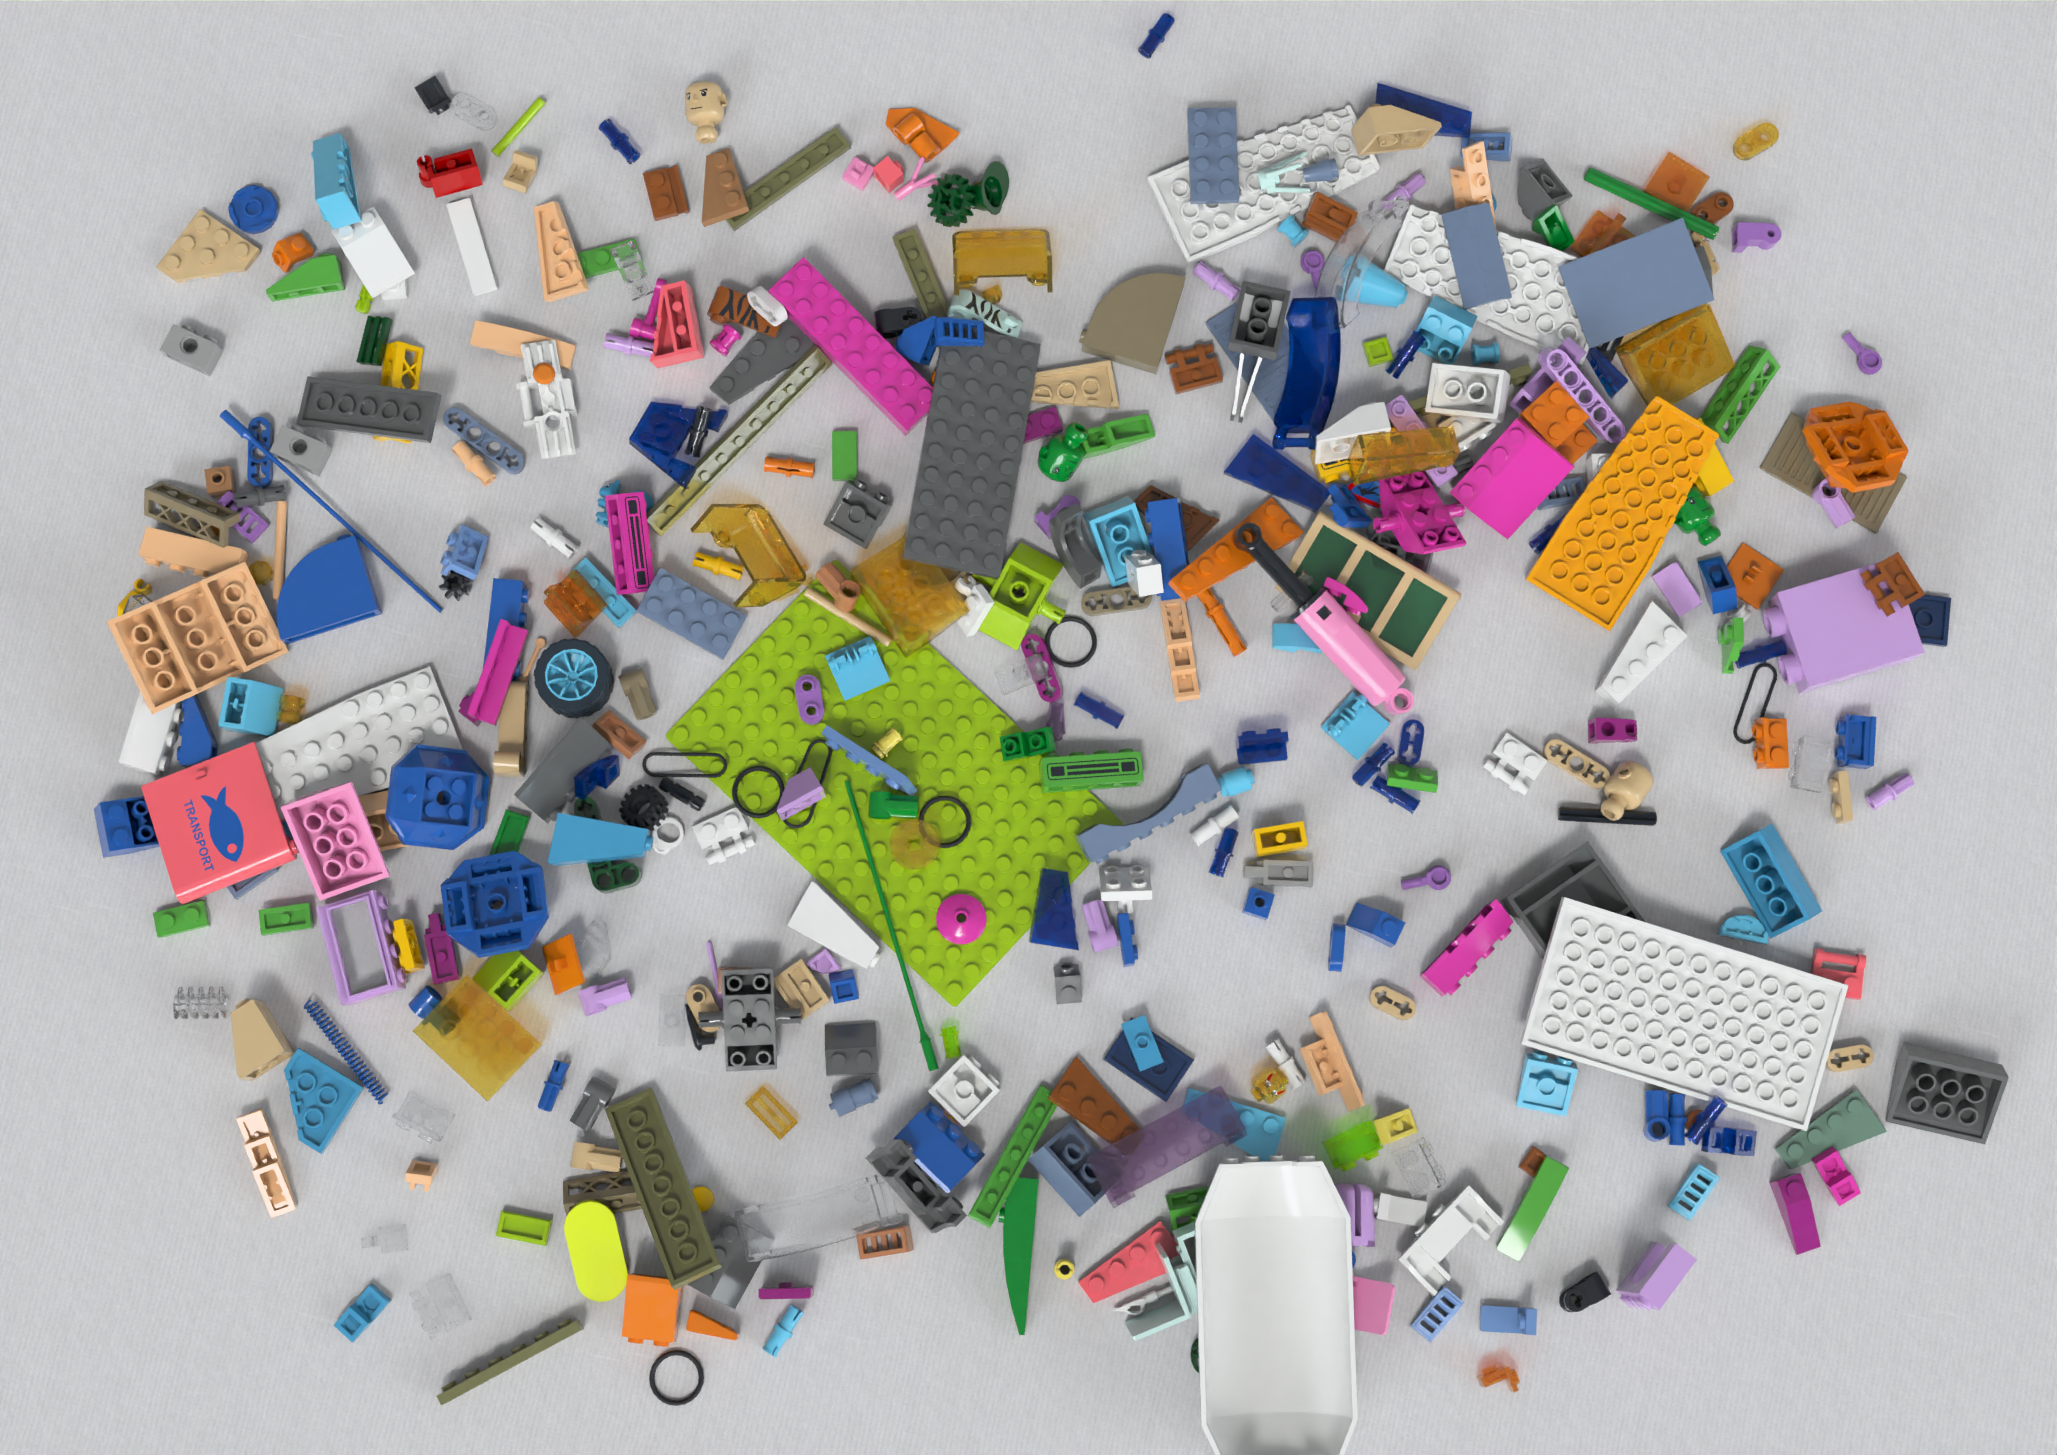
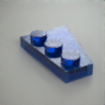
M1041 867L1029 936L1030 943L1079 950L1075 933V919L1073 918L1071 906L1072 898L1068 872Z

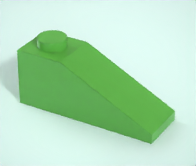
M331 253L320 254L318 258H311L266 289V294L274 302L345 290L341 262L336 255Z

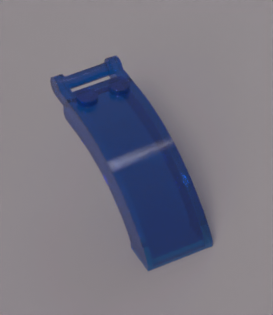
M1334 297L1293 298L1286 314L1289 329L1288 372L1282 398L1273 420L1277 428L1272 440L1275 450H1283L1285 447H1308L1310 450H1315L1316 436L1322 433L1325 428L1336 394L1341 356L1340 321L1338 306ZM1288 433H1309L1308 438H1286Z

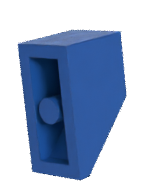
M932 316L904 329L896 341V351L908 359L929 366L937 347L935 346L934 321L936 316Z
M1718 556L1698 561L1705 596L1712 613L1718 614L1737 609L1736 586L1723 557Z
M1356 903L1346 926L1391 948L1396 944L1406 922L1384 911Z

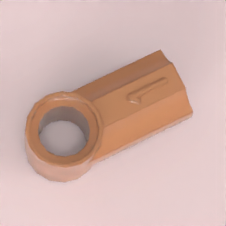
M828 562L816 572L815 577L832 595L834 606L839 611H852L861 593L860 586L852 580H847L833 563Z

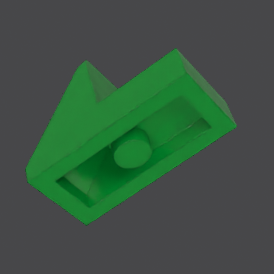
M1556 204L1550 206L1535 219L1532 231L1542 235L1547 246L1563 252L1575 242Z

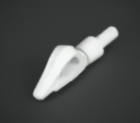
M1169 1286L1157 1292L1153 1290L1140 1298L1121 1305V1307L1114 1308V1310L1139 1316L1143 1314L1147 1304L1159 1301L1158 1298L1172 1293V1287ZM1131 1306H1139V1311L1137 1312L1129 1311L1128 1309Z

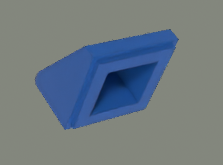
M853 969L829 974L834 1004L859 999Z

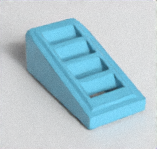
M1694 1164L1668 1207L1690 1221L1715 1187L1720 1177L1702 1165ZM1698 1174L1708 1180L1706 1184L1696 1178ZM1692 1182L1702 1188V1191L1698 1192L1690 1186ZM1687 1191L1697 1199L1694 1202L1685 1196L1684 1193ZM1681 1199L1685 1203L1690 1205V1210L1680 1205L1678 1203L1679 1200Z

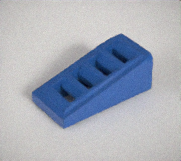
M936 317L934 321L935 346H984L983 321ZM944 327H948L949 336H945ZM954 328H958V337H954ZM963 328H967V338H963ZM972 328L977 329V339H972Z

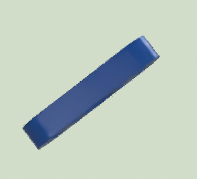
M256 417L250 421L248 428L252 436L270 451L273 445V427L266 418ZM260 424L266 428V430H262V439L264 441L267 440V442L260 441V435L255 430V428L260 427ZM248 440V481L254 487L261 486L262 489L267 488L272 483L273 461L267 456L263 459H256L254 451L257 447ZM254 464L261 465V472L266 476L261 479L260 483L254 478V476L259 475V468L256 465L254 466Z

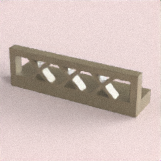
M159 481L145 488V516L222 548L228 546L229 527L240 522L239 512L164 481ZM153 501L157 502L162 510L161 513L153 510ZM172 509L178 512L182 519L181 521L174 517L171 512ZM190 518L197 519L202 528H196ZM210 526L220 529V537L214 534Z
M628 1171L563 1181V1205L566 1216L574 1205L585 1200L599 1201L608 1206L613 1214L642 1209L633 1183L625 1187L620 1185L624 1180L631 1179ZM606 1183L609 1185L605 1190L598 1191L595 1189L599 1184ZM574 1188H582V1189H584V1190H583L581 1193H579V1194H576V1195H570V1194H569V1189H574Z

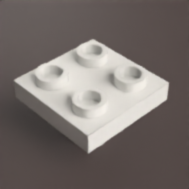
M1133 865L1122 868L1116 866L1099 868L1101 901H1118L1117 911L1119 913H1125L1124 905H1126L1127 913H1132L1133 900L1152 899L1149 867Z

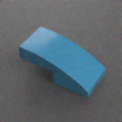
M372 1283L355 1303L349 1306L333 1326L353 1343L392 1300Z

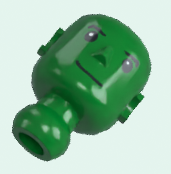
M1073 422L1067 426L1066 434L1052 436L1046 446L1041 447L1037 464L1040 471L1046 477L1056 482L1070 480L1083 461L1084 450L1081 443L1087 440L1088 430L1083 425Z
M1692 486L1686 496V501L1675 517L1674 524L1685 534L1696 532L1699 543L1707 546L1721 536V531L1710 522L1715 515V509L1698 487Z

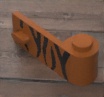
M723 286L717 287L707 312L710 321L714 324L723 326L724 323L732 321L773 338H776L781 324L778 326L771 325L754 310L748 301L747 295Z

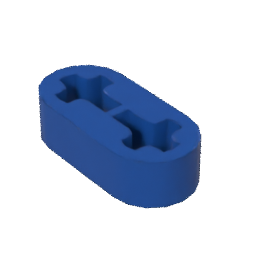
M1332 923L1328 971H1342L1345 924Z

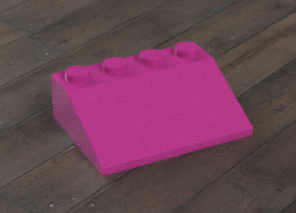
M1518 417L1449 493L1469 511L1508 540L1575 466L1522 418Z

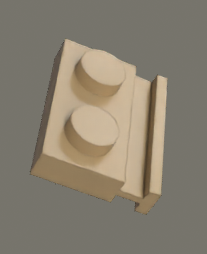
M800 959L774 978L776 988L789 1007H801V1021L831 1001L803 959Z

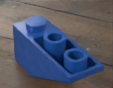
M197 694L182 701L184 721H181L179 726V734L182 736L181 746L177 748V760L179 765L185 768L214 758L218 753V743Z

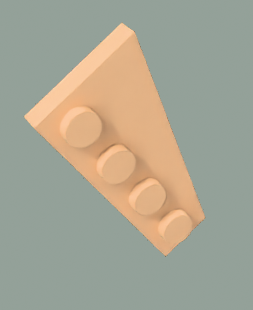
M552 201L534 207L544 300L553 302L588 291L589 287L560 204Z

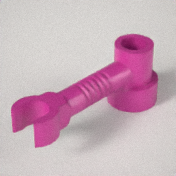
M657 279L645 319L634 317L629 336H634L638 339L642 337L654 340V331H656L657 327L653 326L658 311L661 286L666 285L667 280Z

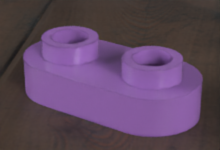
M803 675L795 683L799 715L804 723L816 725L824 717L820 684L814 676ZM810 683L812 688L809 691L803 690V685ZM810 707H814L816 709V713L814 715H808L807 709Z

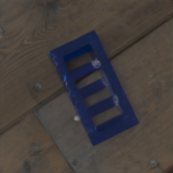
M1593 347L1589 351L1586 359L1606 393L1612 399L1628 383V379L1596 348Z

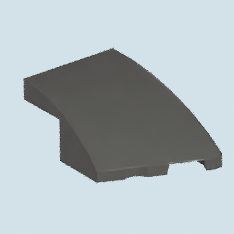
M1368 515L1372 520V523L1366 527L1369 540L1425 573H1429L1434 552L1417 554L1403 551L1392 530L1376 533V529L1373 527V520L1377 517ZM1373 553L1371 554L1374 567L1404 576L1405 572Z

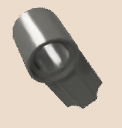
M592 1077L582 1094L583 1098L572 1115L570 1122L589 1132L602 1109H605L611 1101L616 1089L596 1077Z

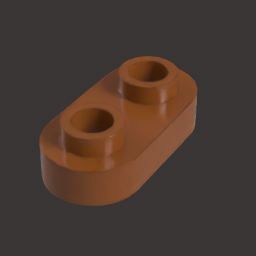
M1718 192L1696 206L1690 214L1699 217V214H1704L1706 216L1705 221L1716 224L1729 215L1733 209L1734 202L1729 194ZM1718 201H1723L1725 206H1720Z

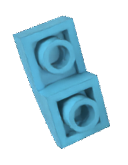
M1280 623L1272 625V648L1293 653L1298 649L1322 653L1319 647L1297 624Z

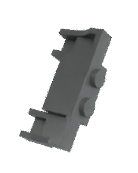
M901 1139L891 1140L885 1147H876L866 1157L868 1162L931 1233H937L947 1227H956L967 1216L962 1210L963 1205L958 1199L951 1196L943 1197L937 1190L936 1184L921 1172L920 1166L915 1162L917 1157L912 1153L914 1150L907 1141Z

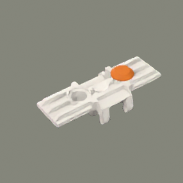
M555 340L521 344L527 381L517 383L516 388L520 390L525 418L523 426L524 428L536 427L541 460L574 455L576 451L569 415L574 417L578 413L572 394V381L562 378ZM530 389H538L543 416L534 417ZM549 420H559L560 425L556 429H550L545 423Z

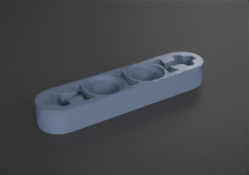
M452 407L445 411L443 421L450 431L507 473L516 475L523 471L525 460L517 450L461 409ZM459 414L458 418L465 424L464 428L462 429L456 422L451 425L450 417H456ZM472 428L481 430V436L476 440L468 438V432ZM497 442L500 444L501 448L497 454L488 453L487 447L490 443ZM505 452L513 460L517 457V462L519 463L517 467L512 465L509 468V462L503 457Z

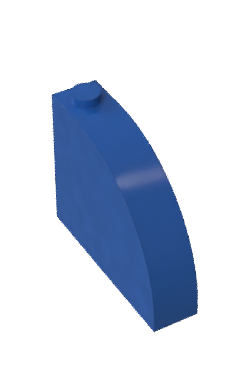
M346 534L339 536L336 539L337 541L317 548L298 562L289 573L281 588L276 616L280 639L286 645L382 614L360 541L355 535Z

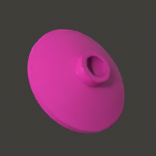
M957 894L950 896L942 902L937 911V928L940 934L951 943H971L978 939L985 929V909L976 898L970 895ZM964 914L966 921L959 923L956 920L957 915Z

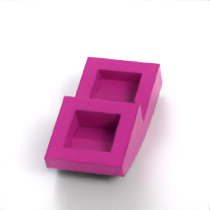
M1833 1146L1811 1159L1821 1179L1839 1206L1861 1193L1852 1174L1846 1169L1838 1151Z

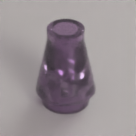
M1059 702L1049 703V709L1042 728L1052 727L1054 741L1062 740L1063 735L1066 734L1064 704Z

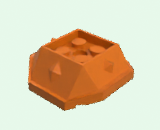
M1844 402L1811 408L1806 414L1802 430L1805 435L1806 446L1813 456V461L1819 466L1830 487L1846 488L1851 493L1891 486L1895 482L1909 450L1886 411L1872 410L1854 402Z

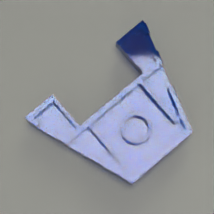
M650 402L631 434L629 444L679 485L687 488L696 472V466L675 457L689 435L688 430L693 425L697 409L682 408V405ZM725 409L712 411L707 428L719 433L728 417V411Z

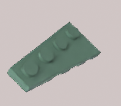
M1853 1090L1812 1120L1808 1125L1807 1131H1797L1774 1149L1788 1169H1794L1812 1162L1811 1159L1832 1146L1837 1151L1885 1133L1887 1130L1859 1092Z

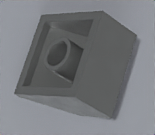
M875 1023L825 1026L827 1077L878 1074Z

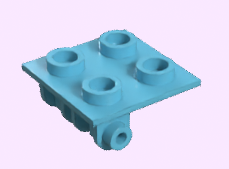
M871 636L825 656L845 701L890 682Z
M1353 691L1320 728L1358 761L1390 723L1366 703L1368 700L1360 694L1358 696Z

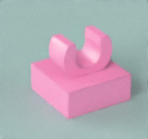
M854 156L842 175V179L864 191L873 176V167Z

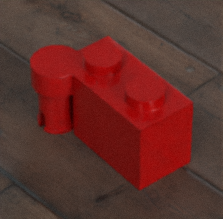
M472 148L435 158L434 166L430 156L424 155V162L422 156L417 159L420 182L426 188H433L436 198L483 185Z

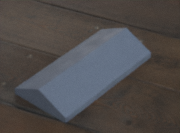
M1483 203L1467 206L1441 214L1464 310L1512 298L1490 204Z

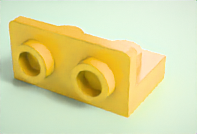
M399 919L393 921L394 928L392 934L394 942L400 948L399 961L401 967L404 968L406 974L425 969L413 920Z

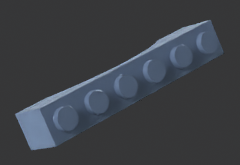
M1201 764L1181 775L1170 798L1150 816L1135 823L1121 826L1093 824L1075 834L1074 837L1087 862L1093 863L1095 861L1096 864H1099L1110 858V852L1116 849L1118 852H1121L1130 847V841L1139 837L1142 840L1153 834L1151 829L1159 825L1163 828L1173 823V817L1182 813L1184 816L1196 809L1194 805L1203 801L1206 804L1217 798L1216 793L1222 789L1209 764Z

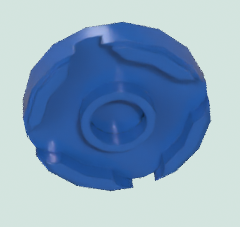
M250 185L236 191L233 195L234 198L229 203L228 209L231 220L237 228L245 233H263L270 229L277 221L279 214L278 202L269 190L260 186Z

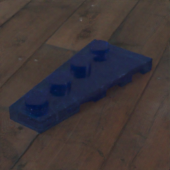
M1377 83L1375 104H1381V106L1392 105L1441 122L1442 127L1434 136L1470 138L1471 111Z
M1255 434L1250 437L1223 473L1315 513L1319 511L1331 495L1327 490L1328 488Z

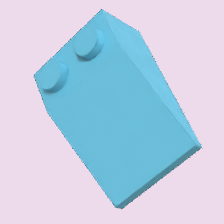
M1128 496L1083 514L1089 534L1112 588L1128 582L1125 556L1132 555V552L1136 550H1146L1153 556L1135 502Z

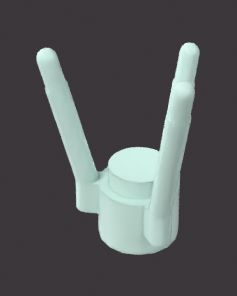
M1307 152L1294 155L1257 171L1260 190L1267 189V194L1274 192L1309 193L1310 188L1275 187V184L1280 183L1279 174L1300 168L1302 164L1297 163L1286 167L1283 166L1307 156Z

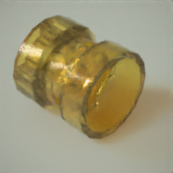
M280 695L279 703L281 709L277 712L276 720L288 724L301 722V709L304 708L306 700L297 696Z

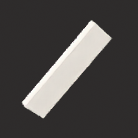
M466 198L446 204L473 295L478 296L498 290L471 199Z

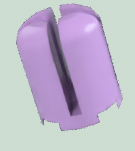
M1351 1183L1334 1184L1351 1218V1246L1375 1247V1194L1373 1190L1359 1183L1353 1185Z

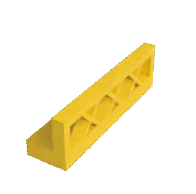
M400 341L387 344L383 357L380 386L405 389L401 380L402 376L407 373L411 380V385L408 389L418 390L423 348ZM405 350L415 353L414 362L410 366L404 358ZM373 436L374 440L381 442L391 439L405 444L411 443L410 440Z

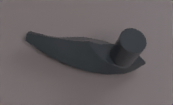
M686 1004L687 1020L696 1049L700 1051L702 1045L715 1044L714 1034L701 1035V1029L689 1005Z

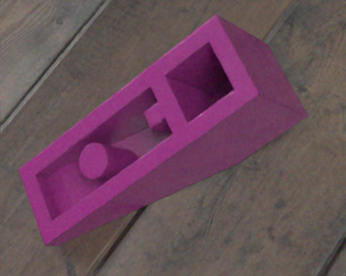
M1801 1173L1790 1174L1770 1181V1186L1795 1254L1798 1255L1821 1247L1810 1196Z

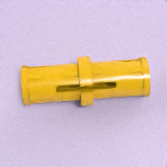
M700 551L695 553L697 559L704 561L693 559L692 566L712 571L717 576L722 574L738 581L741 580L744 565L726 561L721 556L716 558Z

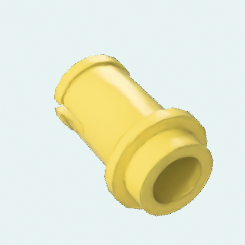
M891 728L877 743H872L871 751L879 759L886 758L888 756L887 753L903 738L895 729Z
M1061 1259L1055 1264L1054 1273L1060 1279H1069L1074 1274V1265L1067 1259ZM1062 1265H1068L1069 1272L1067 1274H1061L1060 1267Z

